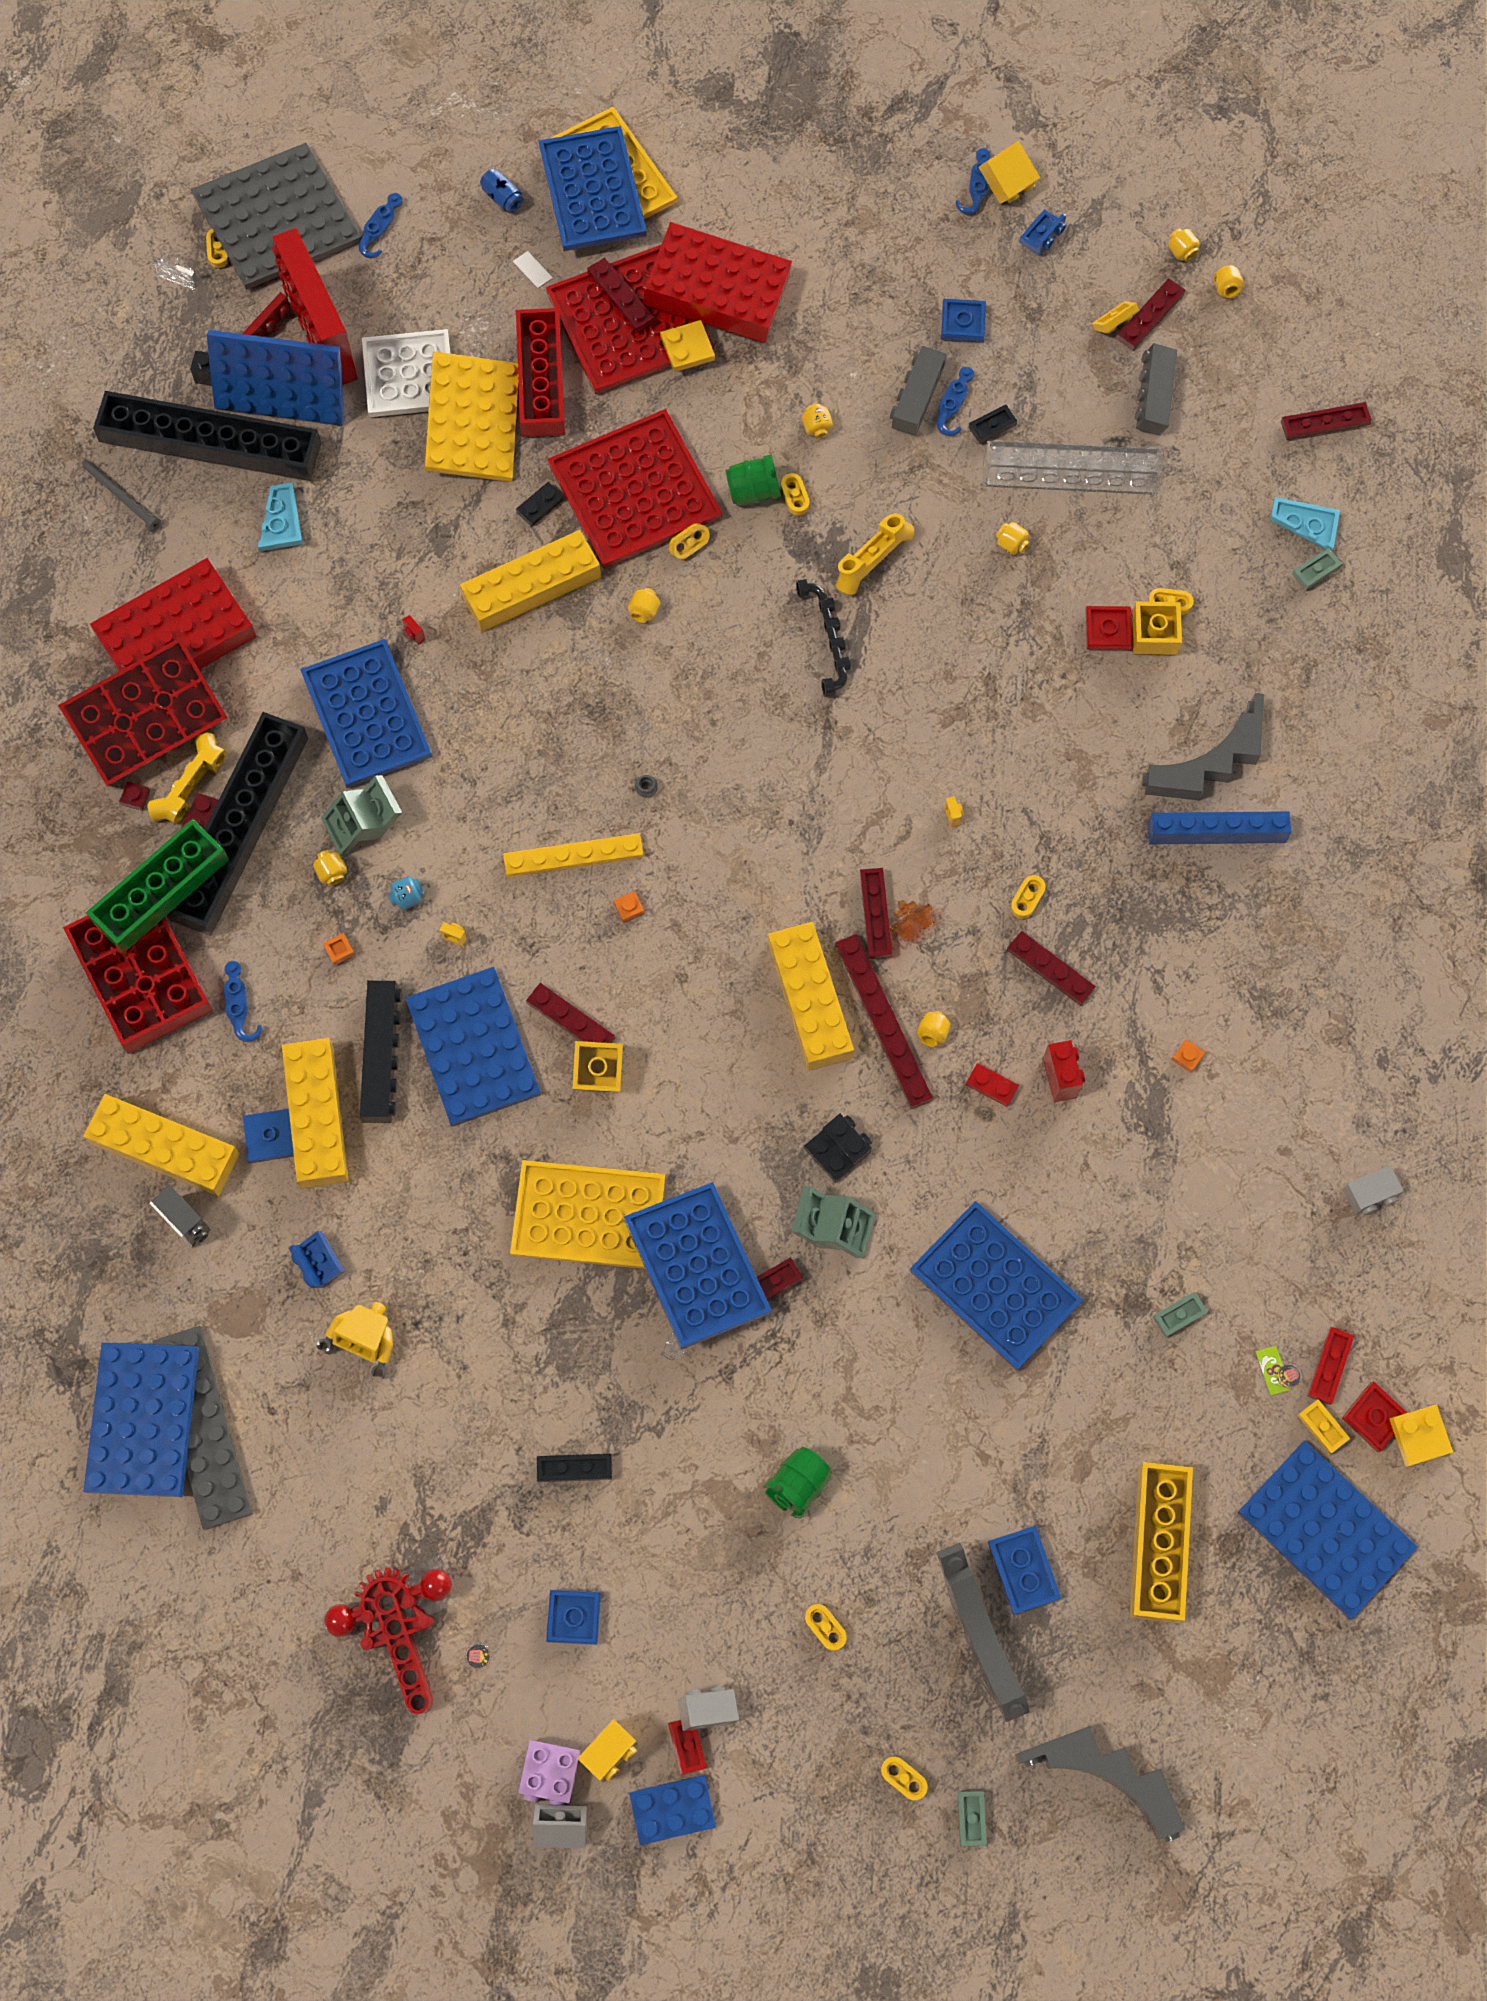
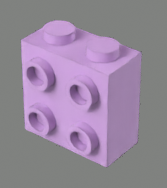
M530 1740L518 1792L524 1794L523 1800L538 1803L539 1798L549 1800V1805L571 1804L580 1762L577 1758L581 1755V1751Z

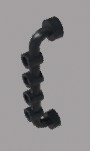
M806 579L797 580L796 591L799 598L808 597L809 592H813L819 599V609L823 615L824 628L828 634L830 651L833 653L834 666L839 677L835 682H833L832 678L822 679L821 687L824 697L834 696L835 691L841 689L846 684L847 670L851 669L849 657H843L841 652L845 650V640L843 637H837L836 631L840 630L839 618H832L831 611H835V602L833 598H827L824 589L820 585L808 583Z

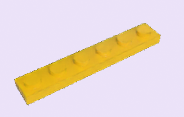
M640 833L503 853L507 878L644 858Z

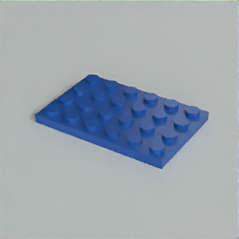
M621 126L538 141L563 251L647 236Z
M215 330L208 331L207 344L215 409L343 425L344 406L340 347Z
M386 639L300 669L346 788L371 780L375 776L385 775L433 757Z
M495 967L405 997L451 1127L541 1095Z
M713 1182L624 1216V1222L681 1350L771 1314L770 1305Z
M976 1201L909 1270L1016 1371L1020 1369L1083 1301L1075 1291Z
M101 1343L83 1492L183 1497L199 1347Z
M1305 1440L1237 1512L1350 1620L1361 1611L1418 1547Z

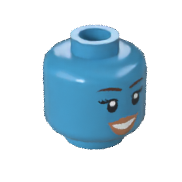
M411 876L393 882L390 886L391 892L388 893L392 905H398L402 910L421 903L422 896L424 895L418 879H413Z

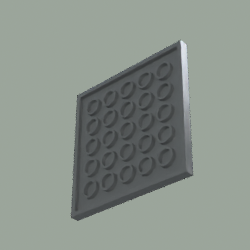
M307 143L191 189L195 201L211 229H213L217 240L221 243L223 250H225L231 265L246 290L279 277V270L275 263L276 258L271 249L274 246L272 236L297 227L313 262L359 244L362 239Z

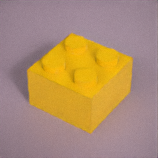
M1135 602L1132 611L1133 654L1178 655L1182 645L1181 602Z
M575 1041L572 1089L620 1092L623 1044Z
M613 1719L577 1759L599 1781L603 1782L606 1779L609 1782L619 1772L617 1766L623 1759L628 1762L637 1752L635 1746L638 1743Z

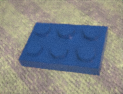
M1036 1525L988 1541L1013 1615L1062 1599Z
M705 1775L629 1792L640 1845L716 1828Z

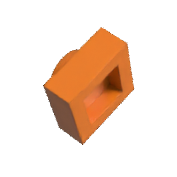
M635 891L613 900L623 923L644 914V909Z
M344 933L323 943L333 965L355 955Z
M1185 1039L1171 1060L1191 1073L1205 1052Z

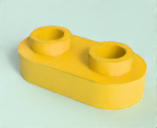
M210 229L206 235L207 257L212 267L223 268L228 265L229 259L221 243L215 242L217 238L213 229Z
M794 473L783 476L781 479V492L789 512L796 516L804 515L809 510L810 501L801 477ZM789 486H794L795 488H794V489H789L788 487H789Z
M693 524L676 535L669 543L670 554L678 559L689 557L708 543L710 538L708 528L701 524ZM698 531V536L694 538V533ZM680 543L681 547L677 550V545Z
M1163 588L1154 589L1148 598V602H1155L1157 600L1161 602H1181L1184 604L1181 607V615L1189 613L1194 603L1192 595L1186 591Z
M1031 875L1023 881L1011 903V912L1015 917L1026 919L1032 915L1046 888L1045 882L1041 877ZM1035 887L1037 891L1031 892L1029 888ZM1023 905L1026 910L1021 911L1018 906Z
M821 1604L810 1606L805 1614L807 1626L827 1650H840L846 1643L847 1636L845 1630L825 1606ZM816 1613L822 1616V1621L819 1623L813 1620V1615ZM834 1633L838 1636L836 1643L829 1641L830 1634Z
M889 1757L882 1763L881 1775L883 1779L903 1796L913 1801L925 1796L928 1789L925 1778L901 1758ZM892 1765L898 1768V1774L895 1776L889 1773V1767ZM911 1782L918 1784L919 1789L917 1792H912L909 1789Z

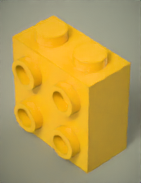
M1019 140L978 167L1000 204L1008 201V203L1013 202L1020 197L1018 194L1020 191H1029L1035 187L1034 182L1040 178Z

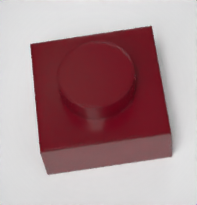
M127 781L119 802L122 806L143 811L150 794L149 787Z

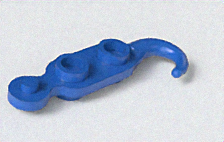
M981 148L976 152L978 163L972 167L969 193L973 201L972 206L968 208L963 207L960 201L956 200V207L961 213L973 214L978 211L982 200L987 195L989 185L978 168L990 159V152L985 148Z
M390 194L387 198V204L379 206L365 224L363 236L359 243V251L364 257L375 258L382 253L381 249L374 253L368 252L366 247L370 242L382 236L393 221L394 209L400 207L403 203L400 194Z
M970 367L960 369L959 379L950 383L940 401L937 428L945 436H954L961 430L960 426L955 430H948L945 428V422L958 412L967 395L968 386L966 383L974 377V371Z
M230 961L225 965L224 969L229 977V980L224 985L226 1014L233 1025L236 1037L244 1042H252L260 1036L262 1026L258 1025L256 1032L252 1035H247L243 1031V1024L248 1012L245 984L239 979L242 970L240 964L236 961Z

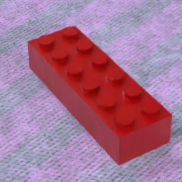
M559 308L516 310L522 437L565 435Z

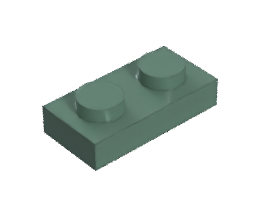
M1327 548L1294 569L1292 575L1306 591L1340 569L1342 563Z
M1193 1292L1155 1314L1153 1319L1165 1338L1205 1316L1208 1311L1196 1292Z
M984 1791L957 1792L960 1846H987Z

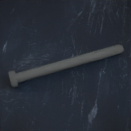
M83 461V468L146 523L145 527L150 532L159 528L161 520L157 516L149 515L90 461Z

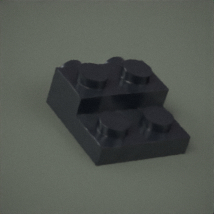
M841 1113L804 1145V1149L835 1183L866 1158L872 1150L870 1146L872 1142L865 1133L859 1134L854 1129L856 1124L848 1115L843 1117Z

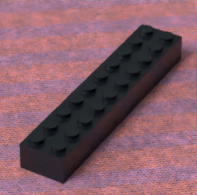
M110 391L104 392L93 427L98 441L102 443L311 481L321 447L318 429Z
M262 712L204 828L225 850L229 861L166 915L170 921L206 935H212L309 739L305 727Z

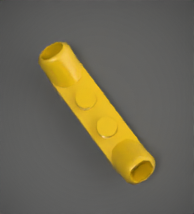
M890 514L878 524L880 530L854 555L848 553L839 562L838 569L840 574L835 585L837 590L846 595L856 594L861 580L900 542L912 540L914 536L913 525L905 521L904 517L900 514Z
M203 732L195 737L198 754L193 761L186 765L182 777L173 783L169 795L148 802L147 807L151 820L158 822L168 819L177 825L190 810L186 803L187 798L207 770L216 774L225 761L227 751L217 746L214 734Z

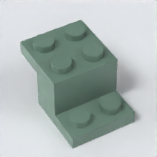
M378 775L370 781L365 789L342 791L322 815L321 820L340 855H347L359 841L380 839L402 814V811L383 775Z
M803 1186L791 1232L818 1248L843 1250L855 1258L864 1259L876 1213L848 1196L824 1195L811 1186Z

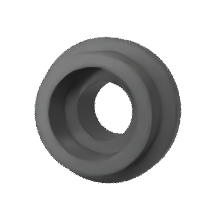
M643 775L636 780L635 790L638 795L651 797L657 792L658 784L654 777ZM646 784L650 785V788L647 790L642 788Z

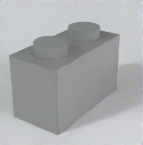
M1391 1165L1352 1181L1342 1189L1355 1215L1362 1212L1364 1215H1368L1377 1210L1376 1206L1383 1203L1389 1206L1399 1201L1398 1197L1404 1191Z
M725 1686L710 1688V1692L701 1693L700 1689L685 1692L686 1695L678 1700L683 1731L731 1725L737 1722L739 1716L734 1689L725 1690Z
M535 1805L533 1847L585 1849L587 1806Z

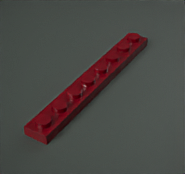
M854 934L835 942L839 955L910 1109L933 1101V1096L858 935Z

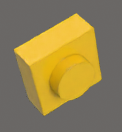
M955 796L946 798L944 809L951 828L959 826L961 818L964 816L963 808L960 803L957 804Z
M443 922L440 928L441 937L463 947L467 939L464 929L458 924Z

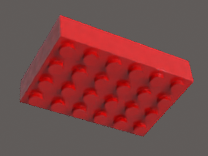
M670 222L645 287L643 304L694 321L701 320L703 324L766 343L789 278L792 261Z
M297 227L272 236L274 246L271 249L276 258L275 263L279 270L278 274L282 282L283 291L290 299V305L294 314L297 313L299 325L302 331L305 330L308 343L340 347L342 385L357 380L358 377L346 329Z
M208 558L90 623L95 636L118 672L178 638L182 639L200 670L257 637L253 625Z
M181 638L174 640L58 705L106 786L227 719L225 712Z
M88 915L63 927L121 1046L127 1054L213 1012L166 917L158 922L125 953H122L91 922Z

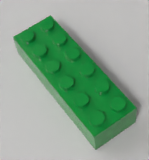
M192 819L92 906L86 914L91 922L122 953H125L229 861L225 850Z

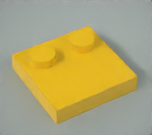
M701 320L660 332L661 340L674 372L715 360V354Z
M1437 1404L1389 1418L1405 1467L1453 1453Z

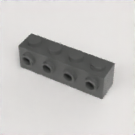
M1153 343L1142 355L1143 370L1139 377L1141 388L1137 395L1139 406L1135 413V420H1137L1136 429L1160 436L1169 426L1177 358L1176 349Z
M925 346L921 347L919 354L915 353L911 364L914 367L912 371L908 370L904 381L906 386L904 389H900L897 401H899L898 406H893L890 414V419H893V429L914 436L917 435L945 367L946 353Z

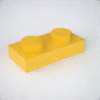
M1122 302L1093 322L1094 330L1104 332L1105 334L1113 332L1116 326L1122 322L1132 319V315L1139 311L1137 303Z
M1318 1399L1297 1415L1329 1455L1350 1439Z

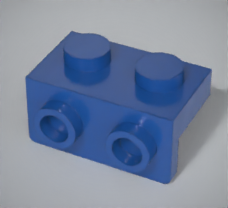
M1044 209L1021 235L1019 243L1040 256L1045 249H1050L1054 238L1064 232L1066 228V215L1062 213L1058 218Z
M316 1231L301 1244L289 1247L292 1260L299 1266L305 1283L311 1288H324L345 1272L322 1231Z

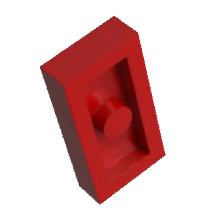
M979 1063L976 1064L965 1084L1005 1107H1008L1019 1087L1018 1084Z
M681 1720L668 1723L679 1774L683 1775L707 1769L698 1729L683 1731Z

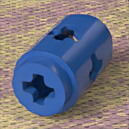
M490 169L482 176L480 180L482 190L502 210L513 213L520 208L524 200L521 191L500 171Z

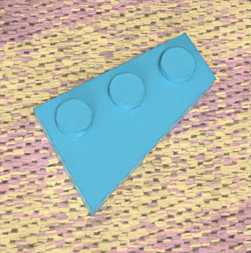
M293 482L270 487L266 505V516L262 524L261 539L258 543L259 552L303 544Z
M1275 497L1270 521L1325 550L1329 548L1333 551L1340 510Z

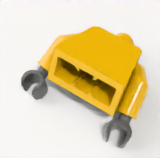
M374 1302L370 1309L357 1305L353 1310H348L335 1316L325 1333L326 1338L317 1342V1349L321 1350L323 1345L327 1343L328 1348L325 1351L327 1355L333 1352L334 1345L372 1363H375L377 1360L378 1365L372 1368V1376L374 1377L376 1369L381 1367L384 1371L382 1379L387 1376L385 1363L389 1362L393 1348L392 1330L388 1327V1318L383 1316L386 1307L380 1302Z

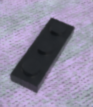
M612 1454L537 1456L538 1483L612 1480Z

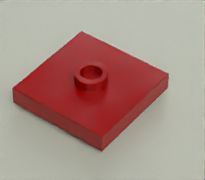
M1086 606L1087 650L1132 649L1131 606Z
M1373 1381L1359 1395L1342 1419L1376 1452H1381L1395 1435L1389 1418L1406 1414L1407 1412Z

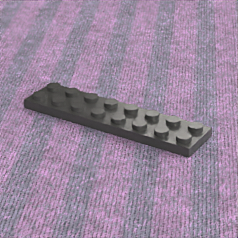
M193 1327L153 1340L154 1345L199 1347L186 1469L202 1529L205 1531L253 1515L202 1327Z

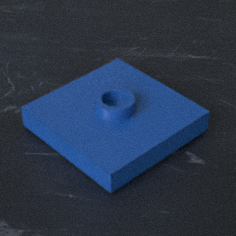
M943 298L941 340L984 342L986 301Z
M289 1109L243 1116L249 1164L294 1157Z
M550 1590L546 1642L597 1645L601 1593Z

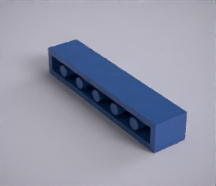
M1290 811L1151 813L1147 823L1149 845L1286 843L1291 834Z

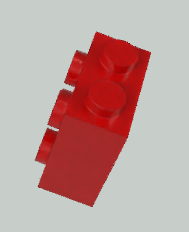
M1072 1040L1048 1044L1043 1056L1054 1103L1076 1099L1080 1090H1082L1083 1083H1085L1084 1072L1082 1069H1079L1077 1063L1079 1061V1052L1077 1047H1073Z

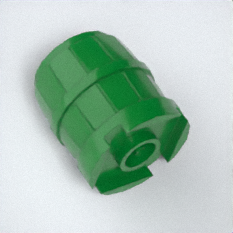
M772 454L765 455L761 459L744 460V462L729 466V469L725 470L733 504H756L769 498L777 499L781 497Z
M801 1447L792 1452L780 1464V1468L773 1478H769L763 1485V1488H768L765 1491L766 1495L780 1509L785 1511L788 1508L793 1511L792 1517L801 1519L808 1511V1507L822 1494V1490L831 1478L830 1474L832 1471L818 1454L806 1447Z

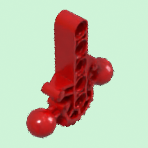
M385 1568L384 1576L381 1570H375L376 1579L368 1574L366 1579L369 1584L360 1582L359 1586L364 1591H356L354 1594L356 1597H361L360 1605L353 1608L343 1604L334 1605L325 1614L324 1626L332 1636L345 1637L352 1632L357 1622L363 1621L366 1623L364 1638L360 1642L361 1648L370 1650L387 1644L407 1709L413 1714L426 1713L433 1705V1697L412 1634L431 1628L434 1625V1619L418 1607V1600L426 1598L433 1602L442 1601L451 1591V1579L445 1571L431 1569L423 1575L420 1583L409 1586L407 1581L410 1575L405 1573L400 1578V1569H395L392 1575L391 1569ZM386 1596H390L393 1599L394 1604L390 1610H386L382 1604ZM404 1608H412L416 1613L415 1617L407 1618ZM379 1619L381 1627L375 1631L372 1630V1623ZM395 1620L401 1624V1631L397 1635H394L390 1630L391 1623ZM402 1645L407 1646L409 1649V1656L405 1660L401 1659L398 1655V1650ZM409 1670H414L417 1674V1681L413 1685L406 1680V1674ZM418 1694L422 1695L425 1699V1706L422 1709H418L414 1705V1699Z

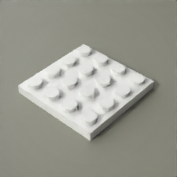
M448 329L362 338L369 417L427 412L429 408L433 351L451 354Z

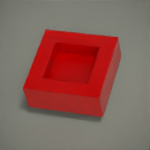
M410 614L402 619L404 624L403 632L410 641L413 639L418 645L424 642L423 629Z

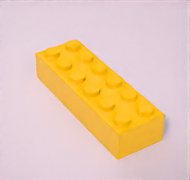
M578 530L460 584L462 598L482 633L601 578L600 564L581 530Z
M809 922L769 933L768 946L807 1070L810 1071L853 1059L854 1048L814 923Z
M330 1038L283 1044L282 1052L297 1183L301 1189L349 1182L334 1049Z
M104 1094L83 1135L87 1142L93 1146L218 1197L240 1155L235 1146L107 1094Z
M1143 1462L1138 1467L1129 1618L1182 1623L1185 1621L1193 1479L1192 1467Z

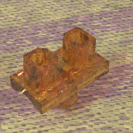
M904 900L899 901V910L894 915L897 919L903 915L905 917L890 927L892 933L897 932L904 941H908L917 935L911 926L913 922L917 921L922 930L934 924L935 922L929 912L932 910L930 904L922 905L912 912V909L917 906L914 901L908 904Z

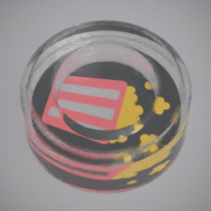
M1286 1363L1278 1369L1277 1380L1281 1386L1291 1389L1302 1382L1303 1372L1297 1364Z
M474 1643L467 1648L465 1660L471 1668L483 1669L490 1663L491 1652L486 1645Z

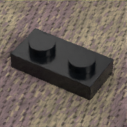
M1005 404L970 422L968 428L979 444L1016 426L1017 419Z
M547 482L518 506L516 513L532 527L564 500L563 495Z

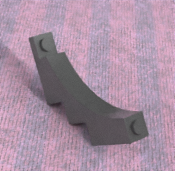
M1254 694L1252 701L1247 703V711L1241 713L1233 730L1218 746L1208 753L1183 763L1149 765L1147 773L1143 772L1142 786H1145V795L1200 800L1203 793L1204 780L1228 783L1232 775L1233 762L1256 765L1261 756L1264 694Z
M957 1543L938 1551L937 1555L951 1605L963 1625L967 1642L979 1663L983 1680L1005 1721L1008 1722L1029 1713L1026 1696L994 1631L974 1575L968 1566L964 1548L961 1543Z
M1090 1726L1015 1754L1018 1764L1025 1762L1027 1767L1041 1762L1039 1756L1043 1755L1048 1769L1077 1770L1112 1784L1135 1803L1150 1824L1156 1839L1164 1838L1165 1842H1169L1179 1838L1178 1832L1185 1830L1162 1770L1157 1769L1137 1777L1125 1747L1101 1756Z

